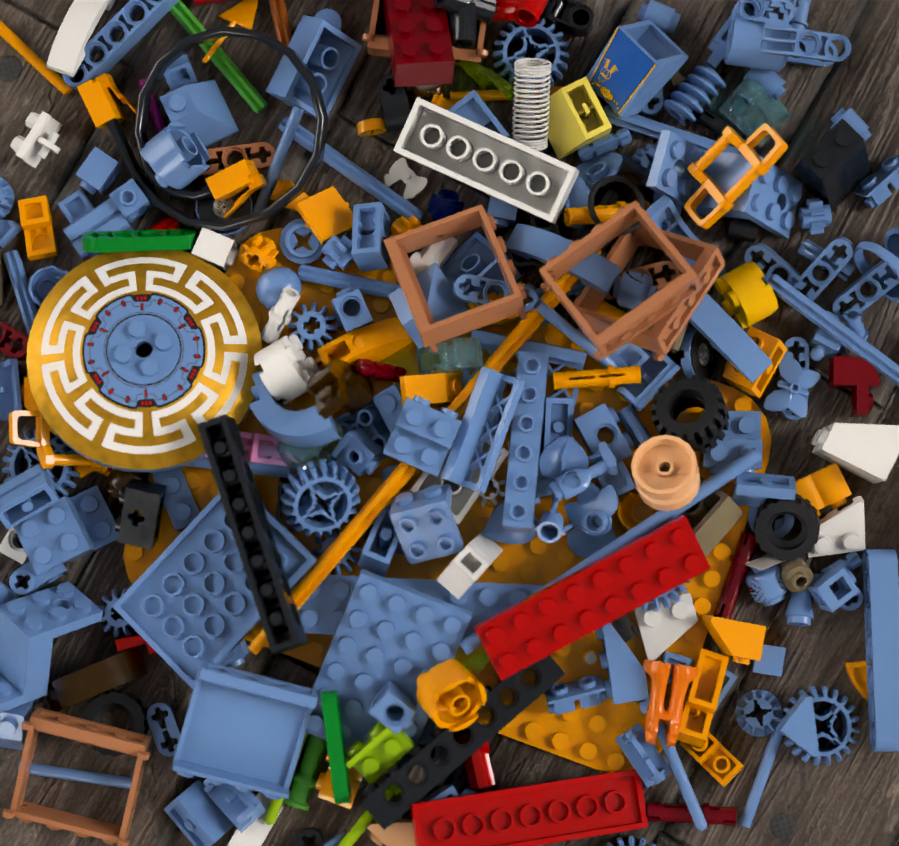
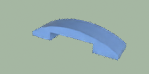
M517 223L505 246L508 252L529 261L533 258L546 264V261L550 258L557 257L566 251L573 241L537 227ZM593 253L567 273L579 278L582 284L608 294L621 269L603 256Z

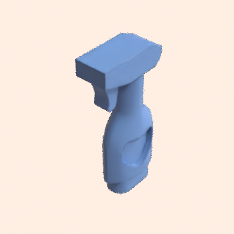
M605 441L598 444L599 449L596 453L588 457L591 464L599 463L587 469H571L555 477L554 481L548 484L557 501L564 498L567 500L585 491L593 478L607 471L610 475L619 474L616 457Z

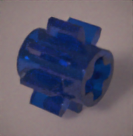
M442 189L438 192V195L432 194L427 212L433 213L432 220L437 221L461 212L464 203L458 202L459 195L456 192Z

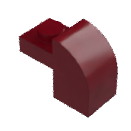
M831 357L829 359L828 388H851V417L869 415V410L873 408V394L869 393V389H875L880 386L877 371L869 362L859 357Z

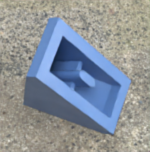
M801 695L776 729L807 754L819 757L812 696Z

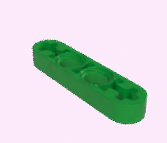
M191 229L93 231L82 235V249L91 253L192 249L195 246V231Z
M337 690L324 691L321 694L334 800L335 804L351 803L349 770L345 765L347 755L339 695Z

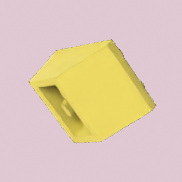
M586 76L559 89L550 96L547 135L558 159L610 134L612 126Z

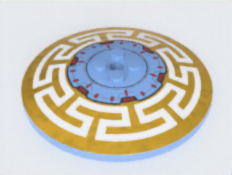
M182 250L104 252L88 259L67 273L42 302L34 318L28 339L26 362L28 379L35 402L45 421L53 432L78 454L103 466L121 471H167L185 466L207 455L197 424L224 414L235 418L237 427L242 424L251 409L249 404L255 400L251 387L255 386L252 375L262 371L261 364L255 366L254 355L262 350V341L257 320L243 293L222 271L204 259ZM147 344L153 350L150 356L142 358L136 354L137 347Z

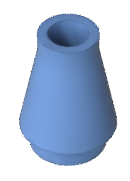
M808 589L802 592L791 593L785 613L788 625L800 627L811 625L814 615L811 594Z

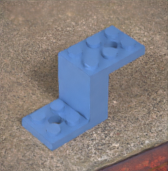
M662 130L646 186L661 195L665 194L673 202L684 208L685 203L702 185L690 174L687 167L692 162L696 163L707 151L699 149L672 131ZM722 152L704 171L726 194L752 165L742 154ZM773 164L764 176L760 175L733 202L734 206L722 217L748 219L778 237L789 238L791 228L795 222L794 216L797 205L802 197L803 183ZM709 193L697 206L696 211L698 214L708 215L719 204Z
M69 581L0 605V713L47 695L53 638L102 621L103 610Z

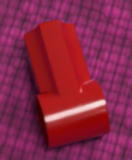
M496 0V9L491 20L516 21L523 27L533 28L537 25L547 5V0Z
M468 731L457 733L459 744H463L468 740ZM488 741L465 760L471 790L495 785V777L489 758V753L491 752Z

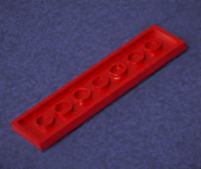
M681 515L473 626L502 681L711 569L686 516Z
M635 769L417 802L412 804L410 808L415 846H538L648 828L642 780Z

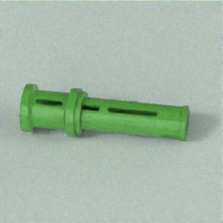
M314 735L310 736L298 773L295 772V775L292 777L294 783L289 798L285 799L284 804L309 811L310 806L308 802L312 790L317 783L315 777L327 744L326 740Z

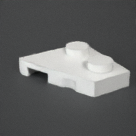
M856 496L852 499L854 503L840 511L836 508L827 513L823 519H820L817 544H814L813 550L810 553H806L808 558L864 551L866 549L864 500L862 496Z
M690 592L679 595L680 601L678 603L668 598L670 601L669 609H665L662 602L659 603L658 612H654L653 604H648L646 612L642 611V606L634 609L647 659L655 660L698 621Z

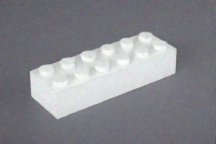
M419 97L416 98L393 149L394 152L554 225H556L580 172L573 166Z

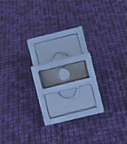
M95 485L73 497L64 496L60 498V501L14 526L36 575H41L65 562L72 563L118 540L119 532L115 531L116 519L99 485Z

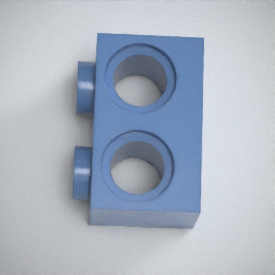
M382 202L354 204L351 255L360 272L389 269V257L383 240L390 236V218Z

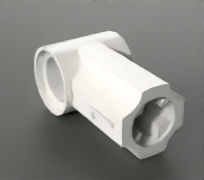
M451 237L426 246L420 252H415L409 259L415 275L435 262L442 270L443 264L457 247L458 240Z

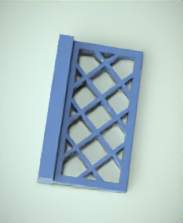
M478 329L472 331L462 378L463 388L467 385L468 380L473 378L480 370L473 360L475 347L486 349L492 356V351H496L508 335ZM527 340L519 350L548 353L549 363L558 364L559 366L552 369L548 363L550 372L547 373V378L552 375V372H557L564 366L583 370L587 355L585 351ZM519 351L515 354L517 359L519 356ZM472 364L476 372L469 375ZM504 369L501 372L503 375L512 377L517 373V369L508 375ZM573 388L571 396L567 389H560L549 397H556L564 392L567 398H574L575 410L579 388Z

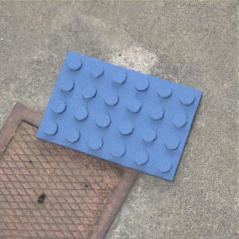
M220 493L214 497L112 606L192 689H194L202 660L221 664L261 621ZM264 507L290 588H292L318 560Z
M361 569L312 689L317 690L318 700L315 709H312L306 733L326 740L321 694L324 691L337 690L345 747L349 749L358 740L362 743L370 736L368 734L370 729L380 722L369 713L370 701L390 680L417 702V678L435 665L448 659H454L460 646L459 642L462 641L472 618V612ZM418 702L416 705L417 717L408 729L402 728L415 743L414 747L417 745L429 718ZM392 705L388 708L393 713H399L403 710L397 705ZM406 753L397 762L403 765L410 757Z

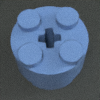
M177 121L171 122L145 144V147L141 149L140 153L142 158L150 164L156 173L155 179L160 186L183 189L209 168L210 165H207L206 162L210 160V156L201 139L194 132L189 135L183 130L187 126Z

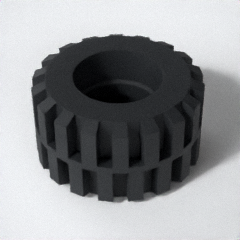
M682 375L678 381H675L674 378L669 380L667 387L662 385L659 388L660 395L654 396V405L651 406V418L658 435L679 437L687 442L694 452L700 451V454L706 453V448L709 446L714 449L717 446V439L722 441L725 437L723 430H728L729 413L722 393L715 383L711 385L710 380L705 377L700 380L698 375H692L691 378ZM700 407L705 409L702 416L694 422H676L678 415L687 408Z

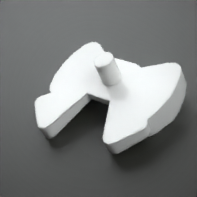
M405 158L398 159L391 166L389 174L384 175L387 187H390L400 179L406 184L403 198L406 200L415 198L416 195L425 189L428 183L425 177L417 176L408 167Z

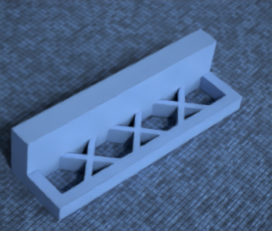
M481 367L441 478L485 494L525 381L503 375L488 367ZM506 383L512 384L513 387L510 395L503 399L502 393ZM501 412L500 423L493 427L492 420L494 415ZM490 439L492 444L490 450L483 455L482 447ZM480 467L481 475L478 483L470 482L474 470Z

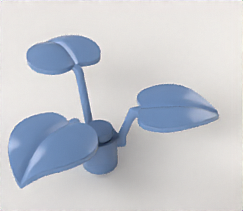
M562 436L552 440L544 448L540 456L539 467L543 476L554 479L571 469H587L589 467V460L584 449L572 437ZM553 497L551 511L545 512L541 516L540 522L534 516L533 533L503 531L504 502H501L493 509L483 530V536L507 544L527 543L536 536V533H538L542 541L553 543L560 536H565L566 532L569 531L567 543L570 550L583 558H588L616 539L612 526L602 536H593L585 530L584 526L574 525L572 522L563 527V517L556 512L558 501L555 497ZM596 516L595 522L598 526H601L602 520L599 516Z

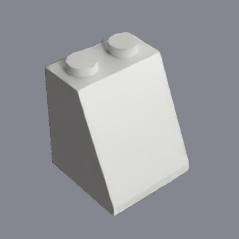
M833 423L823 427L822 430H817L811 442L814 445L811 453L831 463H837L839 467L873 484L884 482L899 455V425Z

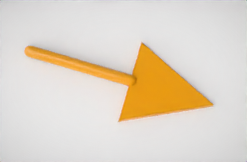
M243 0L220 14L219 17L231 22L228 27H235L237 24L246 29H252L258 0ZM227 36L217 39L203 57V63L208 62Z

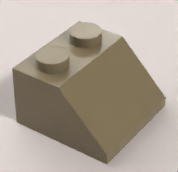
M700 476V481L703 482L705 479ZM718 489L677 517L681 515L686 516L705 557H707L744 513L727 494Z

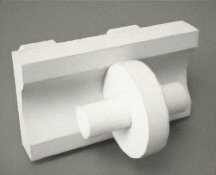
M44 111L41 114L30 112L25 120V125L31 129L26 138L20 135L15 136L10 144V147L16 152L15 155L35 169L41 159H45L50 151L58 154L61 150L55 145V142L60 136L57 133L61 129L62 124Z

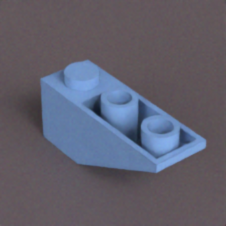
M608 623L595 630L597 640L602 639L604 651L599 652L601 668L607 669L608 680L604 681L606 698H611L613 704L649 699L645 670L612 624Z

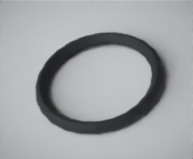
M610 175L594 184L588 195L587 203L591 219L596 225L601 223L594 210V196L600 186L611 181L624 183L633 189L638 197L640 206L643 210H646L643 193L633 181L626 177ZM639 221L636 222L634 225L629 227L620 235L632 233L641 225V223Z

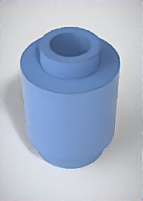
M650 0L649 4L643 2L637 19L642 21L651 20L665 34L673 36L681 14L676 13V9L655 0Z
M751 68L743 77L747 82L746 86L766 103L770 100L775 103L786 91L783 87L786 81L775 71Z
M841 108L830 119L833 122L830 129L843 118L864 138V142L872 136L868 131L870 127L852 108L847 111Z

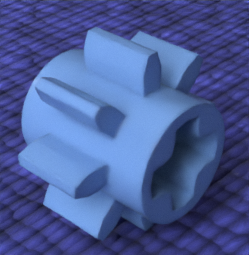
M820 198L806 199L807 206L799 208L801 229L807 228L810 235L824 234V227L831 226L832 224L830 205H823V201Z
M336 235L331 237L321 250L326 255L322 259L323 262L333 271L337 266L345 270L354 260L351 255L352 241L346 235L341 239Z

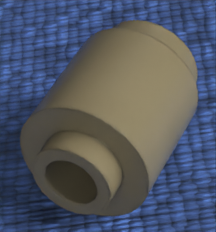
M799 557L793 561L785 560L778 563L781 568L782 580L790 591L802 592L810 587L813 582V573L802 558Z

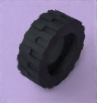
M796 494L795 500L767 498L764 504L758 508V513L755 517L754 532L756 542L760 544L762 551L768 553V556L776 557L778 560L793 561L796 558L804 557L806 553H810L813 550L814 544H817L820 532V518L817 516L815 506L813 507L807 498L804 499L799 494ZM781 514H792L800 520L802 529L796 538L784 540L774 533L772 528L773 521Z
M121 690L100 694L90 701L91 703L86 706L85 714L82 716V719L101 723L103 715L108 710L120 709L129 718V731L147 735L148 732L147 710L143 707L142 701L136 699L135 695ZM91 745L94 751L101 752L100 754L105 756L111 755L112 757L125 754Z

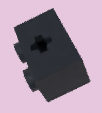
M132 479L126 487H122L119 497V504L123 505L122 515L119 514L117 516L115 531L119 532V543L148 549L154 547L159 538L166 485Z

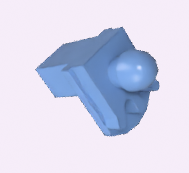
M827 311L829 314H831L833 317L839 320V316ZM818 326L808 343L812 347L810 356L813 361L822 360L825 354L831 358L834 355L837 356V354L845 353L847 350L844 345Z

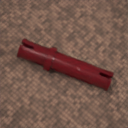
M743 531L740 533L734 556H730L729 561H731V565L713 613L730 620L732 619L731 616L748 567L751 568L745 565V563L750 562L757 543L755 535Z
M647 802L646 814L648 822L694 823L686 804ZM709 803L700 805L707 822V827H709V824L735 826L736 807L709 806Z

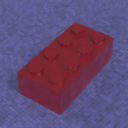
M382 0L394 87L452 84L454 55L447 11L437 8L434 0Z

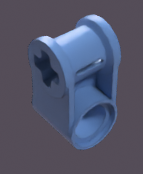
M29 561L11 574L9 585L15 593L27 596L55 581L66 573L68 569L64 564H61L41 575H36ZM21 576L30 577V580L27 582L29 585L27 589L18 587L21 583Z

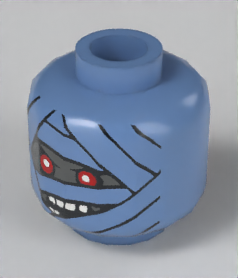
M776 564L764 570L751 567L752 571L746 576V583L753 600L763 603L764 606H770L782 601L788 588L782 580L780 566Z

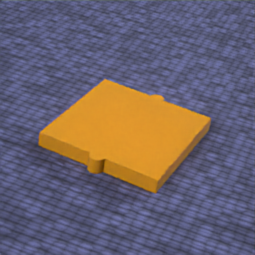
M334 186L308 197L294 206L306 222L305 226L312 230L321 244L327 242L334 235L339 236L352 229L353 212L349 208V203L343 200Z

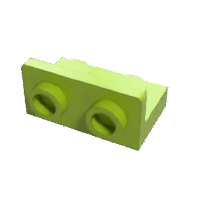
M378 722L368 732L370 736L362 743L360 740L356 741L346 751L348 755L345 765L348 768L353 766L371 785L414 747L415 743L402 729L396 735L384 724Z

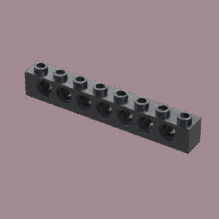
M224 414L197 424L271 653H283L308 644L235 418Z
M550 655L502 681L497 676L500 681L492 688L489 685L484 687L486 691L484 707L490 711L491 719L484 725L476 719L470 726L466 727L469 737L465 743L459 744L454 740V731H450L448 728L442 729L437 727L430 733L433 738L425 746L421 742L407 753L410 759L403 765H400L399 762L395 763L384 773L387 778L378 785L376 782H373L362 792L364 798L360 802L384 830L410 809L412 804L418 802L565 675V672ZM525 669H530L535 674V681L531 686L525 685L521 680V674ZM503 688H508L513 693V700L509 705H504L499 701L498 695ZM435 746H442L446 751V758L441 763H435L431 759V751ZM414 765H419L424 771L422 780L417 783L411 782L408 778V771ZM390 785H397L401 790V797L396 802H389L385 797V790Z

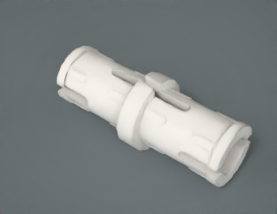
M284 287L278 302L270 309L268 313L269 320L261 332V338L265 342L272 344L279 340L285 325L290 323L292 319L291 313L300 298L299 292L295 289Z

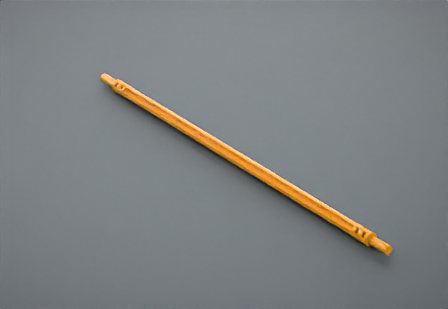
M601 248L595 253L600 255L602 253ZM565 273L555 282L566 295L579 278ZM551 290L546 291L540 298L552 309L559 304V300ZM534 308L526 314L527 319L520 321L483 366L500 373L546 318ZM480 370L447 407V409L458 413L456 418L458 420L464 416ZM401 462L294 587L292 594L298 610L418 470L417 468ZM264 629L247 647L255 655L268 642Z

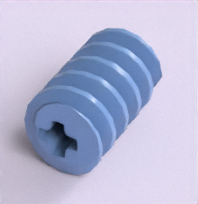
M706 64L695 66L693 69L694 74L686 76V83L682 82L678 85L679 91L671 93L670 97L672 100L666 99L663 102L667 113L683 126H686V119L692 122L696 121L692 113L693 111L700 114L704 112L700 106L701 102L706 105L711 104L707 96L708 94L715 97L719 95L715 89L716 85L721 88L726 87L720 75Z

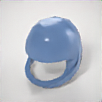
M899 226L893 227L886 232L884 238L885 248L873 242L862 241L856 246L853 254L854 262L861 275H864L874 267L867 263L863 250L875 253L888 264L885 275L881 278L878 273L874 275L880 280L882 286L886 285L883 279L889 274L899 278ZM867 281L877 291L876 284ZM899 284L883 296L899 303Z

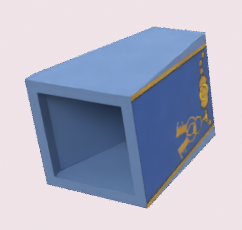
M651 20L641 21L616 28L586 77L594 93L602 97L611 106V110L615 114L624 118L640 113L681 68L689 56Z

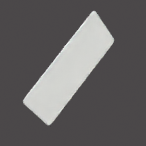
M767 554L745 563V565L764 570L783 561L778 560L776 557L772 558Z

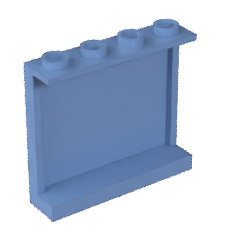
M202 660L173 758L172 770L177 771L178 775L186 778H193L195 775L206 778L207 782L214 785L226 783L234 785L237 790L250 793L254 790L262 792L264 796L270 799L280 800L281 797L288 799L289 787L312 709H315L318 700L317 690Z

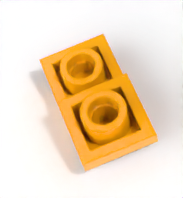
M710 732L708 733L707 741L701 748L685 742L679 743L723 787L744 767Z

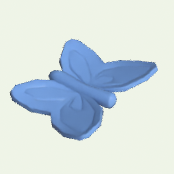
M784 355L779 364L780 375L786 382L782 380L777 382V386L784 389L774 390L766 397L763 406L766 410L772 412L783 411L788 408L793 414L803 418L807 415V402L804 396H808L809 392L806 389L814 387L820 380L821 375L813 370H802L799 362L793 357Z

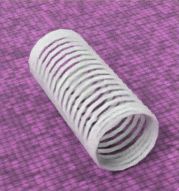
M522 58L514 62V74L516 75L514 76L516 80L514 84L516 86L513 87L515 90L513 92L515 95L513 97L515 100L513 104L515 106H513L514 111L512 112L514 115L512 117L514 120L512 122L514 125L512 130L514 131H512L513 136L511 139L541 151L548 147V109L550 108L548 104L550 103L549 89L551 88L550 73L552 63L540 58ZM517 77H525V78H538V77H539V78H543V79H540V80H537V79H518ZM517 82H524V83H543V84H541V85H537V84H518ZM517 87H522V88H542V89H541V90H537V89H517ZM517 92H522V93H542V95H536V94H517ZM517 97H521V98H542V100H536V99H517ZM517 102H521V103H541L542 105H536V104H516V103H517ZM516 107H520V108H541L542 110H536V109H516ZM516 112H520V113H541L542 115H536V114H516ZM530 118H541L542 120H536V119H530Z

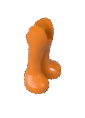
M644 659L643 668L651 677V694L645 719V741L655 744L660 722L667 724L665 746H675L681 728L687 687L697 677L699 668L673 664L669 706L665 710L664 698L671 663Z

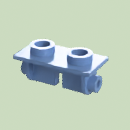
M899 155L887 158L881 164V168L875 174L864 178L860 183V187L854 191L856 195L866 197L864 203L868 208L879 207L892 195L887 187L889 183L894 190L899 188Z
M600 675L595 677L584 676L578 681L570 683H556L544 692L549 714L555 713L556 715L576 711L575 700L580 701L581 709L602 705L601 701L607 700Z
M639 722L615 738L647 788L655 783L659 784L666 779V775L672 772L655 745L645 741V731Z

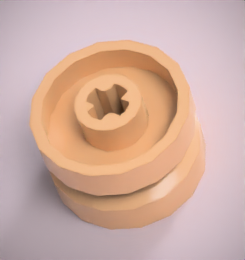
M655 436L643 442L635 451L631 463L632 474L637 492L645 504L653 509L667 512L679 510L691 503L698 494L701 481L695 452L687 442L676 436Z

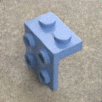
M434 484L422 491L415 493L403 492L393 498L389 515L405 557L410 564L459 553L463 550L464 543L450 508L453 493L449 484L441 486Z

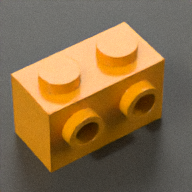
M750 326L747 335L773 363L753 383L749 382L728 361L725 364L722 376L731 386L760 399L788 348L780 339Z

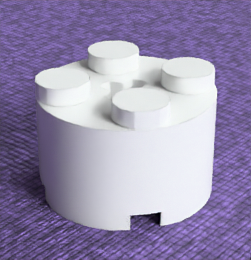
M295 334L280 338L254 355L255 366L261 364L264 371L259 374L262 382L276 400L283 398V404L307 392L308 379L319 371L315 360L312 357L307 358L303 352L302 343Z

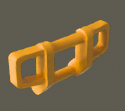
M768 124L761 125L746 140L730 126H727L722 131L723 135L696 163L692 162L687 167L690 174L702 185L685 203L684 208L701 228L709 229L734 206L733 202L760 175L764 176L787 150V143ZM770 134L775 140L776 145L762 160L753 148ZM732 143L752 167L725 194L720 186L704 170ZM710 193L719 205L702 219L697 213L696 208Z
M39 409L36 411L15 410L9 413V442L12 445L36 448L42 469H52L54 466L101 468V464L93 462L80 454H53L50 445V426ZM18 417H35L36 441L22 440L18 437Z

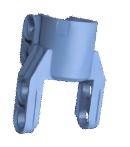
M739 0L734 5L731 13L725 48V64L776 72L781 71L785 67L786 62L827 67L834 62L846 59L850 54L851 44L843 35L792 28L789 23L794 17L795 7L790 0ZM745 3L750 4L753 7V16L747 15L745 13ZM773 9H778L777 12L782 15V19H778V14L771 13ZM833 40H839L844 44L845 50L840 57H837L838 50L832 43ZM799 42L803 45L804 52L801 50Z

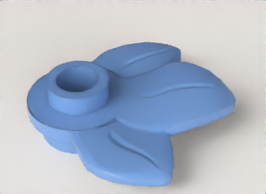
M590 482L589 487L585 491L577 494V502L564 505L566 515L574 525L584 526L589 534L593 536L605 535L612 526L611 516L618 508V494L612 484L607 485L601 490L595 483ZM596 516H599L601 518V526H598L596 524Z

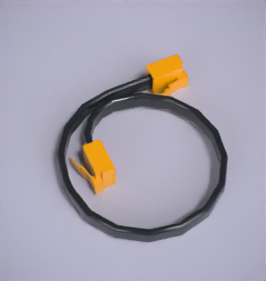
M220 26L184 37L156 60L138 94L137 108L119 91L110 74L103 73L96 77L95 80L90 79L77 86L97 128L109 129L131 177L152 205L186 226L229 231L264 221L276 215L305 192L324 158L329 119L319 81L295 50L260 30ZM225 36L260 40L286 55L308 84L317 117L312 156L297 183L268 207L256 213L225 222L192 218L165 202L143 174L119 124L127 120L116 96L136 114L134 136L142 166L156 187L175 198L197 201L214 197L215 200L225 201L249 189L237 198L234 206L223 216L228 218L247 201L252 193L268 185L263 174H259L254 161L243 159L206 178L205 180L209 188L187 191L175 189L171 186L167 188L160 186L155 179L156 173L150 164L142 158L140 151L149 141L147 126L151 97L167 67L193 46Z

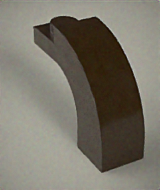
M341 359L332 360L311 376L307 382V389L316 398L317 413L325 420L342 407L352 415L374 398L371 381L366 376L357 374L354 366Z
M138 646L49 683L46 699L51 710L59 712L148 674Z

